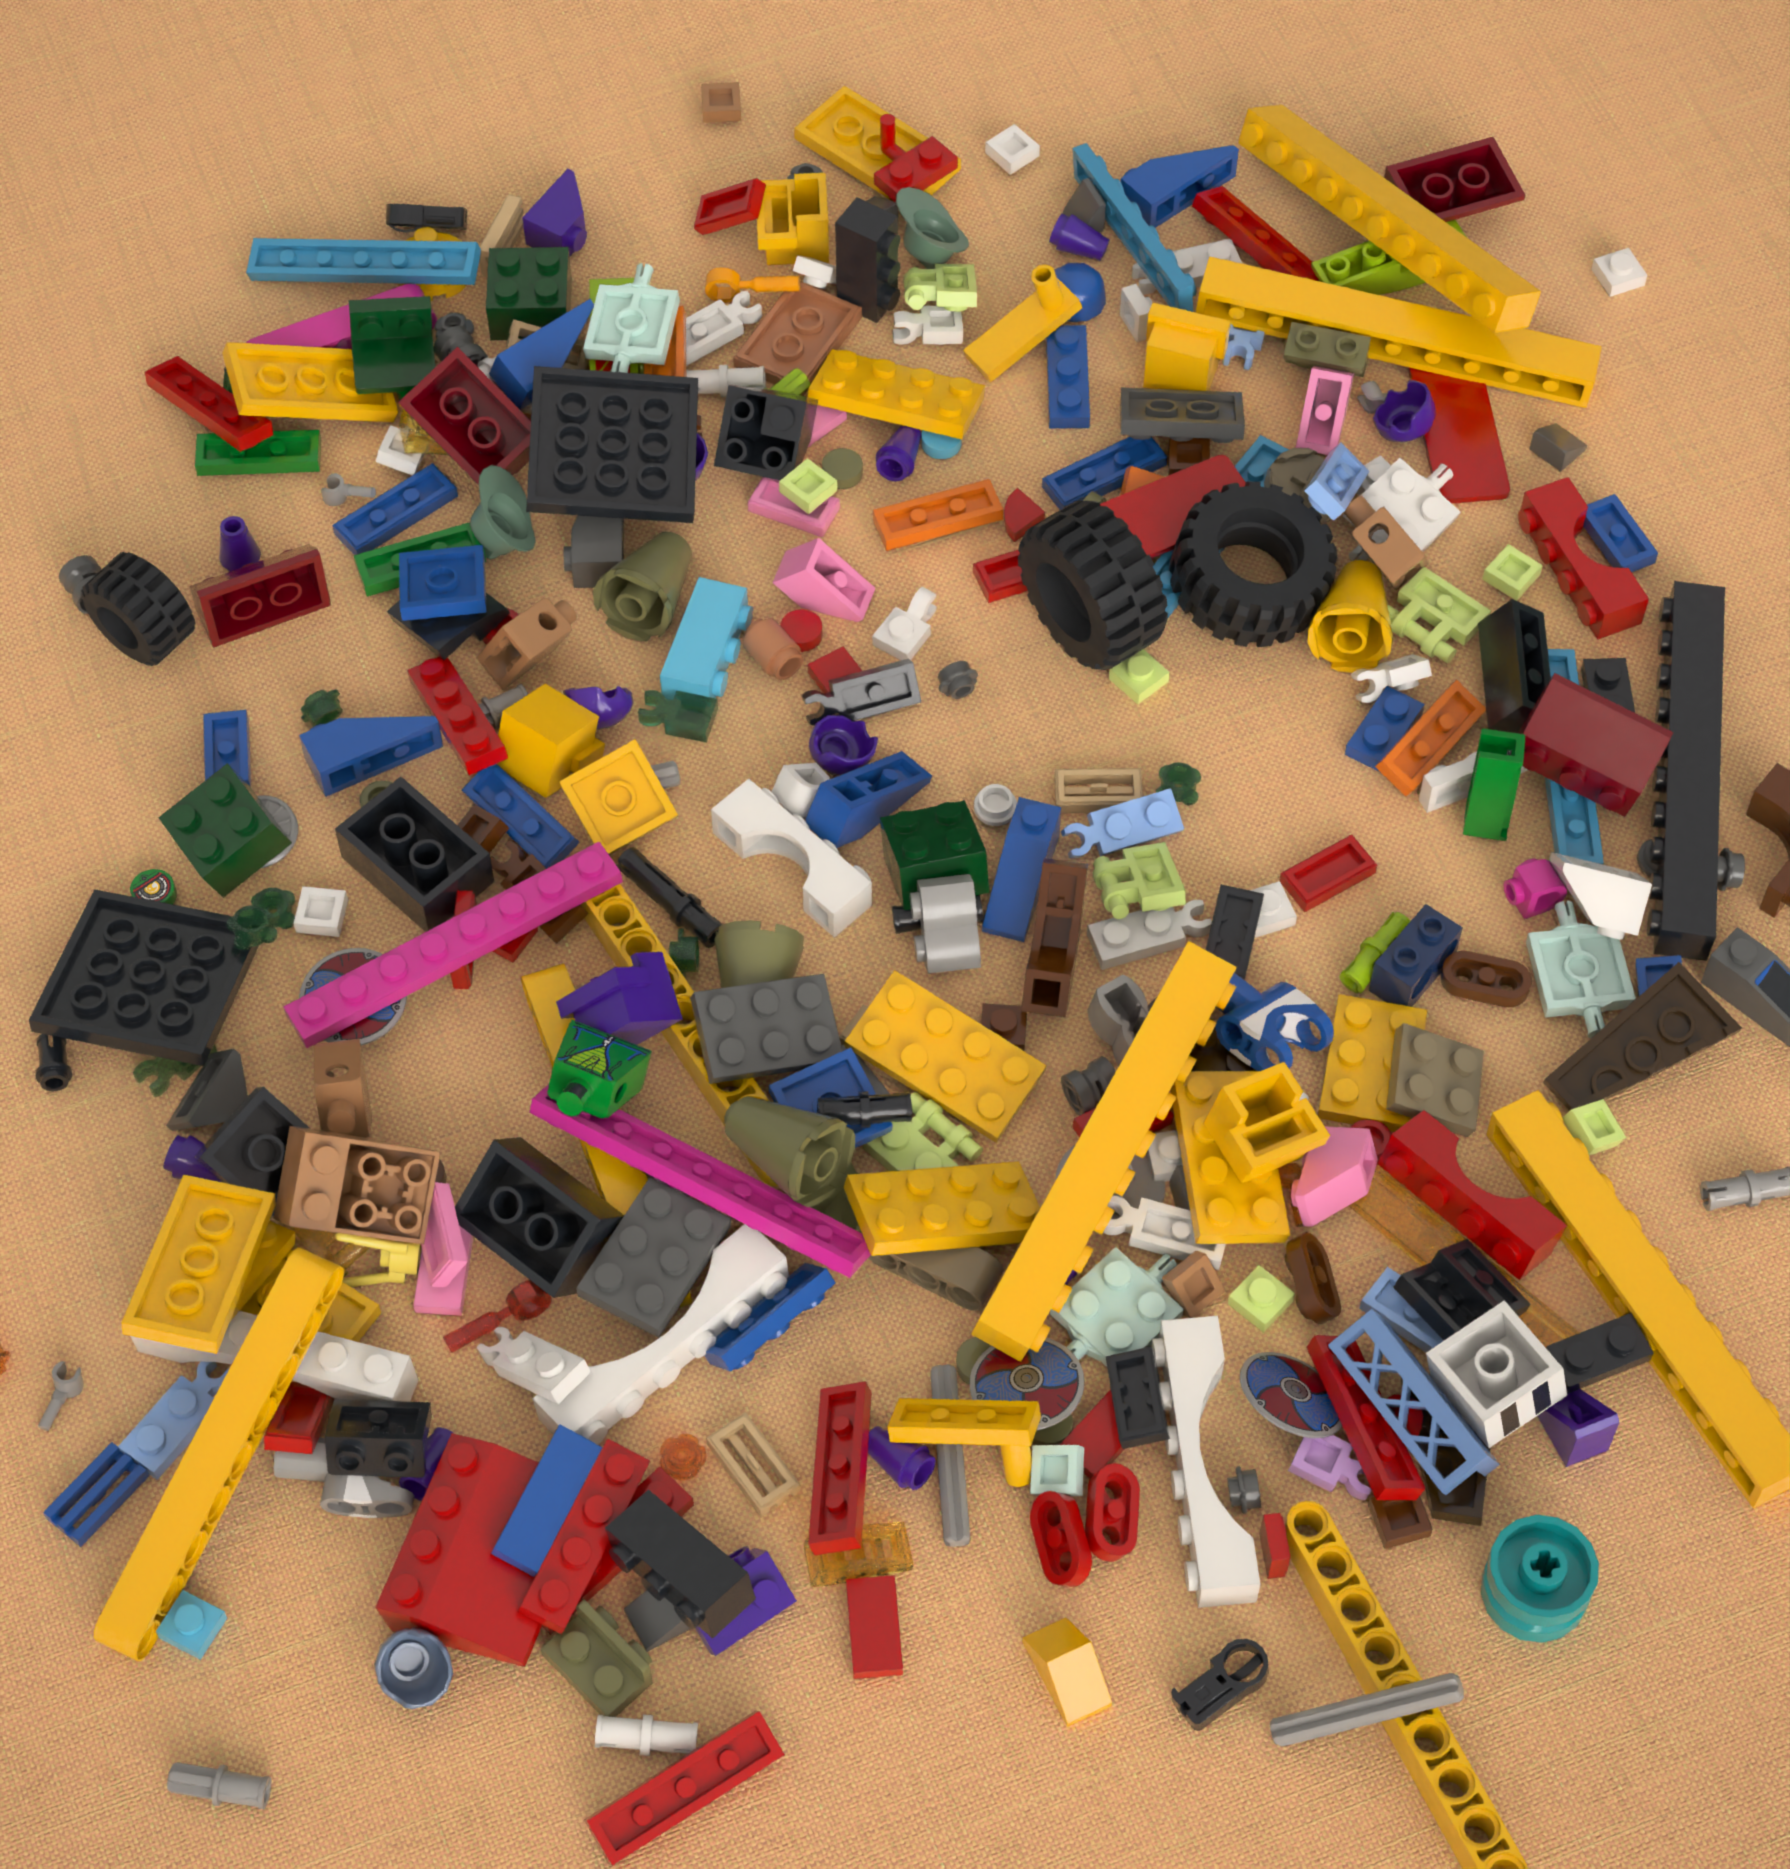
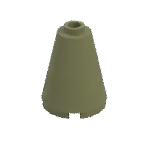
M661 532L600 577L593 590L594 605L597 612L602 608L608 617L605 623L612 630L626 638L640 642L648 641L651 636L659 635V638L667 631L671 625L692 558V550L687 541L676 533Z
M734 921L719 926V931H716L715 937L721 988L794 978L804 949V936L797 930L780 924L775 925V932L760 930L761 921Z
M750 1096L732 1103L724 1117L727 1137L789 1197L806 1207L819 1205L831 1196L836 1187L830 1183L838 1172L845 1175L850 1167L855 1151V1133L846 1126L847 1123L839 1118Z

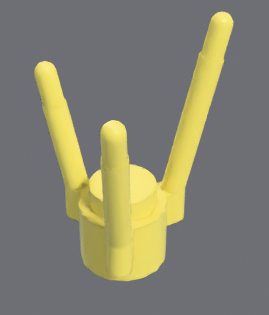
M342 1233L335 1234V1238L338 1241L380 1249V1266L389 1267V1272L343 1278L342 1282L350 1287L386 1282L405 1284L406 1274H418L421 1244Z

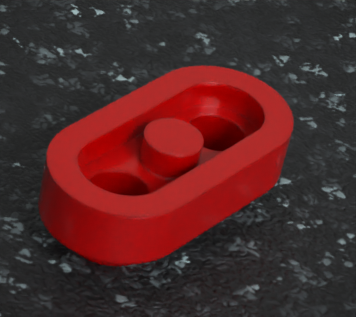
M1117 1463L1105 1465L1097 1471L1089 1480L1087 1492L1085 1533L1090 1551L1097 1558L1108 1562L1117 1561L1131 1552L1136 1545L1138 1534L1139 1482L1130 1469ZM1105 1487L1113 1492L1114 1499L1107 1495ZM1102 1532L1110 1537L1111 1544L1106 1541Z
M1054 1491L1043 1492L1035 1499L1030 1511V1524L1043 1572L1046 1578L1055 1585L1076 1587L1086 1580L1092 1566V1555L1078 1505L1074 1498L1068 1494Z

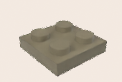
M1403 1023L1395 1030L1386 1110L1410 1118H1414L1425 1110L1451 1132L1468 1137L1476 1131L1484 1051Z

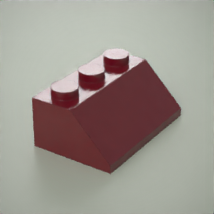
M1494 137L1386 166L1384 174L1386 180L1445 222L1520 202L1526 196Z
M458 346L398 402L478 486L482 470L491 465L501 467L510 472L511 475H514L529 462L531 421Z
M310 544L286 550L279 555L256 563L246 564L242 568L216 577L207 578L200 583L190 586L196 612L213 648L331 606L320 553L316 547Z
M1554 673L1519 734L1526 735L1523 767L1562 785L1567 790L1574 791L1600 804L1607 810L1625 817L1641 795L1673 732Z

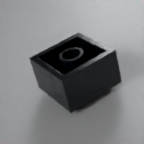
M264 1086L256 1087L196 1153L194 1158L222 1183L275 1193L276 1202L290 1126L311 1128Z

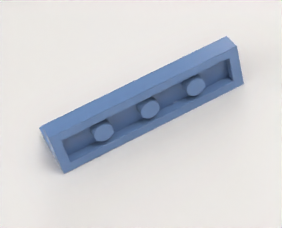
M1373 1309L1369 1310L1328 1344L1333 1353L1443 1494L1447 1495L1475 1471L1483 1476H1487L1500 1465L1387 1320ZM1366 1332L1375 1343L1372 1363L1354 1362L1345 1349ZM1383 1355L1391 1365L1381 1364ZM1361 1370L1371 1371L1370 1381ZM1380 1372L1398 1373L1403 1379L1401 1400L1382 1398L1378 1393ZM1411 1390L1420 1402L1410 1401ZM1390 1407H1400L1399 1417L1396 1416ZM1409 1408L1427 1410L1432 1416L1430 1437L1411 1435L1406 1429ZM1440 1427L1449 1439L1439 1438ZM1418 1443L1429 1444L1427 1454ZM1438 1445L1456 1447L1466 1459L1462 1465L1446 1478L1435 1466Z

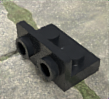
M334 1399L325 1433L328 1473L331 1475L424 1477L426 1471L425 1446L432 1418L431 1402Z

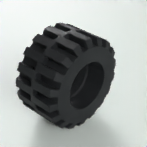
M120 552L82 587V601L97 628L116 648L142 664L144 663L148 666L158 665L195 629V619L192 611L175 584L156 566L133 553Z

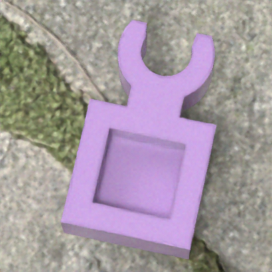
M1334 1435L1325 1438L1303 1437L1288 1469L1289 1472L1330 1492L1333 1491L1337 1481L1345 1484L1350 1495L1360 1500H1366L1372 1490L1370 1487L1361 1484L1357 1478L1358 1474H1364L1358 1460L1349 1458L1352 1451L1350 1443Z

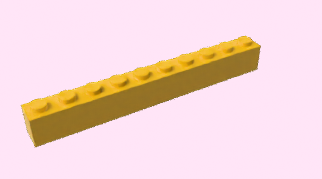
M1284 105L1248 108L1238 141L1239 145L1494 333L1529 327L1541 293L1538 288Z
M1211 256L1208 259L1195 312L1231 321L1230 324L1236 328L1257 332V330L1264 331V334L1288 339L1292 322L1371 337L1368 358L1453 378L1484 383L1488 386L1583 408L1587 407L1595 383L1602 346L1525 328L1494 333L1474 317Z
M1188 941L971 1333L973 1336L1020 1362L1029 1348L1038 1353L1051 1327L1044 1324L1051 1309L1059 1313L1073 1289L1065 1284L1072 1270L1080 1274L1094 1249L1086 1244L1091 1234L1095 1231L1102 1235L1115 1210L1107 1205L1114 1192L1123 1196L1136 1173L1129 1169L1128 1166L1134 1155L1143 1159L1156 1134L1151 1132L1149 1128L1155 1117L1164 1121L1172 1107L1176 1096L1169 1093L1175 1080L1184 1084L1197 1059L1189 1056L1195 1043L1204 1047L1217 1023L1209 1018L1215 1007L1224 1010L1237 986L1229 983L1237 967Z
M1536 1090L1492 1112L1486 1133L1487 1137L1529 1196H1532L1567 1225L1560 1239L1614 1315L1619 1318L1632 1313L1654 1353L1651 1360L1648 1361L1752 1508L1790 1489V1434L1780 1422L1779 1413L1775 1405L1768 1398L1760 1395L1751 1382V1375L1745 1364L1739 1359H1734L1725 1347L1718 1327L1713 1322L1707 1321L1696 1307V1301L1691 1290L1685 1284L1677 1281L1669 1270V1264L1664 1253L1657 1246L1650 1244L1642 1233V1227L1637 1216L1631 1210H1626L1618 1200L1612 1182L1605 1174H1600L1589 1160V1154L1584 1143L1577 1137L1573 1138L1567 1130L1556 1105L1552 1102H1547L1541 1092Z

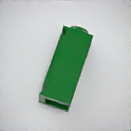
M1481 729L1465 806L1463 835L1483 839L1507 840V830L1509 828L1521 767L1523 766L1526 735Z

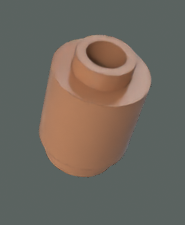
M775 619L756 620L746 629L743 647L769 676H775L778 680H785L793 676L800 669L803 663L800 647Z

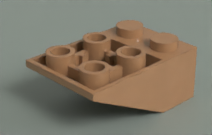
M290 1126L273 1219L290 1227L424 1244L440 1152L342 1133Z

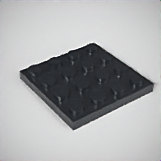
M534 366L526 512L693 523L695 512L698 378Z
M94 889L29 1018L31 1032L204 1066L264 936L263 922Z

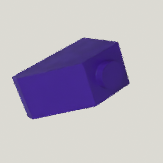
M567 168L522 217L526 245L532 248L568 247L570 257L585 244L587 231L585 229L584 211L574 171Z

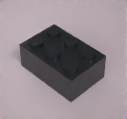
M399 777L335 828L341 857L425 932L446 922L454 915L458 890L473 891V894L477 897L495 882L490 853L402 777Z
M521 1137L493 1140L455 1205L459 1226L553 1298L577 1294V1286L624 1217L621 1212Z

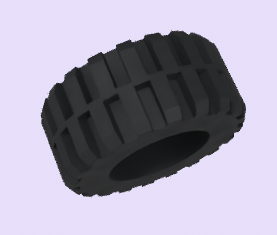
M1246 481L1244 487H1239L1238 483L1223 485L1221 492L1216 489L1205 494L1201 502L1195 503L1190 509L1173 548L1169 571L1172 574L1170 579L1172 591L1174 593L1181 592L1178 604L1186 614L1191 612L1194 615L1192 622L1203 630L1206 626L1213 631V637L1222 641L1224 637L1235 640L1234 645L1247 647L1249 642H1256L1257 647L1272 646L1274 639H1277L1278 643L1294 638L1295 633L1303 632L1309 627L1312 618L1333 583L1337 570L1335 563L1338 557L1337 548L1334 543H1331L1333 535L1327 524L1321 525L1320 520L1322 516L1313 506L1307 508L1303 504L1304 499L1296 493L1290 496L1282 492L1283 487L1274 484L1267 488L1261 487V482ZM1233 545H1247L1261 549L1271 555L1281 565L1287 579L1273 584H1259L1245 580L1228 568L1222 560L1219 550Z
M1078 500L1030 527L1025 532L1018 548L1020 552L1018 566L1022 568L1020 576L1023 585L1027 587L1029 592L1027 596L1031 604L1038 611L1039 615L1037 616L1040 621L1050 630V635L1056 643H1060L1064 647V651L1071 658L1076 657L1081 665L1091 667V669L1106 670L1115 667L1161 637L1168 619V613L1165 611L1168 605L1166 596L1162 593L1163 584L1159 575H1156L1153 568L1155 564L1150 555L1145 553L1141 546L1142 542L1137 535H1133L1128 529L1129 525L1122 518L1115 517L1114 511L1107 506H1101L1100 503L1095 501Z

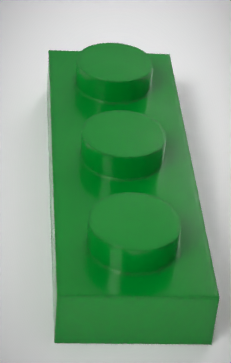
M273 431V436L241 452L215 433L197 434L195 453L197 476L320 472V431Z
M469 522L353 556L364 591L368 597L399 588V553L482 544L474 536Z

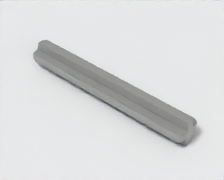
M936 1365L932 1367V1399H959L956 1368L953 1365ZM936 1444L944 1543L948 1547L966 1546L970 1542L963 1445Z
M1448 1673L1273 1718L1270 1722L1271 1735L1276 1745L1284 1747L1457 1703L1464 1699V1690L1459 1676L1454 1673Z

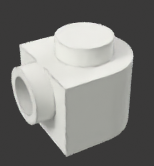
M817 763L783 765L771 792L791 815L796 813L803 819H806L820 783L830 780V777Z

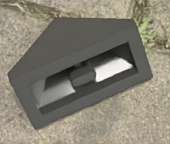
M229 1049L209 1055L205 1065L199 1071L166 1126L170 1130L177 1131L222 1123L234 1113L248 1097L240 1053L235 1049Z

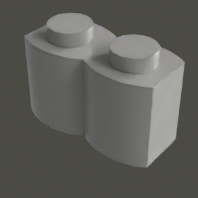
M970 874L917 880V892L910 893L912 919H920L921 935L914 936L916 961L924 962L928 974L981 968L975 890Z
M1121 975L1097 988L1088 1008V1018L1091 1026L1102 1040L1112 1046L1118 1066L1149 1013L1148 1004L1142 990L1132 979L1125 975Z

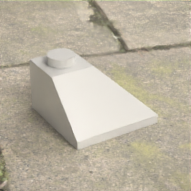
M1551 852L1550 863L1585 917L1592 924L1598 926V934L1623 940L1625 933L1638 936L1652 883L1636 872Z

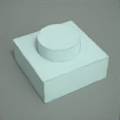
M1032 1445L1030 1494L1039 1496L1043 1492L1054 1491L1070 1496H1083L1084 1447L1079 1445Z

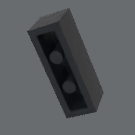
M856 197L835 222L837 297L862 307V316L878 323L887 311H892L896 307L900 298V290L898 289V274L900 271V263L898 262V247L900 244L898 216Z
M1511 599L1478 623L1488 729L1519 734L1525 719L1549 683L1551 675L1544 613Z
M647 1490L605 1527L612 1547L608 1552L615 1564L626 1573L633 1570L638 1574L646 1590L655 1599L661 1601L666 1598L672 1603L678 1617L691 1629H695L698 1626L711 1638H714L756 1600L748 1572L650 1490Z

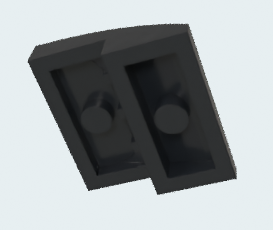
M487 593L486 613L402 621L400 600L387 611L393 622L443 660L451 655L471 635L477 640L482 641L510 614L504 605Z
M1468 1239L1438 1250L1431 1263L1401 1274L1393 1286L1443 1341L1504 1300L1518 1317L1526 1312L1531 1305Z

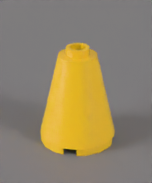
M1365 560L1351 561L1342 568L1308 628V645L1312 654L1318 660H1320L1321 656L1331 662L1330 668L1334 670L1353 673L1358 669H1373L1377 667L1379 661L1385 656L1387 658L1390 654L1393 643V632L1382 573L1376 565Z

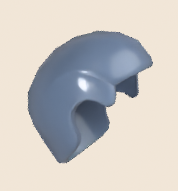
M417 1627L411 1629L404 1628L392 1633L380 1645L374 1662L378 1685H380L383 1693L407 1709L433 1705L447 1692L453 1676L451 1656L445 1644L439 1637Z

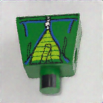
M571 1020L554 1061L547 1094L551 1099L557 1101L558 1108L568 1116H577L584 1111L599 1118H609L643 1088L652 1051Z

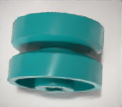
M1533 1515L1517 1519L1499 1533L1482 1573L1481 1597L1487 1614L1501 1630L1520 1640L1543 1643L1560 1639L1576 1628L1581 1621L1598 1584L1599 1562L1591 1542L1577 1527L1558 1517Z

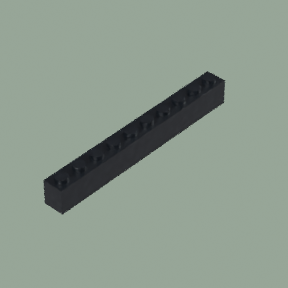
M1674 581L1670 597H1662L1659 611V622H1665L1666 629L1661 630L1658 642V655L1664 656V663H1660L1658 668L1656 688L1663 689V697H1659L1657 701L1655 722L1662 723V727L1672 731L1673 735L1661 756L1660 766H1656L1653 776L1652 790L1653 792H1659V801H1655L1653 805L1651 827L1658 828V837H1653L1650 863H1657L1659 866L1657 872L1652 873L1650 877L1652 886L1648 898L1655 900V910L1651 909L1649 912L1647 936H1654L1653 954L1665 956L1681 955V958L1707 961L1716 938L1725 587Z

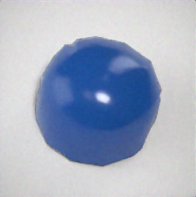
M1067 263L1054 269L1057 278L1080 300L1082 309L1067 321H1088L1101 314L1106 304L1104 281L1097 270L1085 263Z

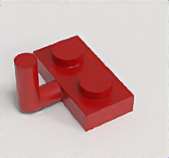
M884 114L880 117V149L892 162L874 173V185L895 203L896 195L901 189L910 187L923 191L958 168V157L933 136L905 152L896 144L894 115Z

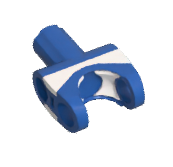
M1234 973L1229 983L1237 986L1224 1010L1216 1007L1224 1014L1216 1022V1033L1219 1041L1228 1051L1257 1071H1262L1275 1065L1269 1060L1267 1047L1277 1054L1280 1063L1285 1062L1290 1069L1293 1063V1055L1286 1042L1295 1044L1302 1049L1306 1048L1310 1051L1318 1052L1329 1046L1333 1041L1334 1030L1330 1018L1309 997L1287 982H1279L1260 993ZM1310 1021L1320 1030L1321 1040L1312 1034Z

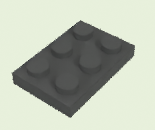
M1121 387V435H1129V437L1138 440L1150 439L1152 436L1170 437L1175 441L1210 438L1217 443H1230L1234 439L1244 440L1245 420L1242 392Z
M824 974L697 991L690 998L709 1084L800 1071L842 1052Z
M650 1177L577 1286L578 1297L660 1338L711 1259L713 1250L720 1245L729 1231L731 1218Z

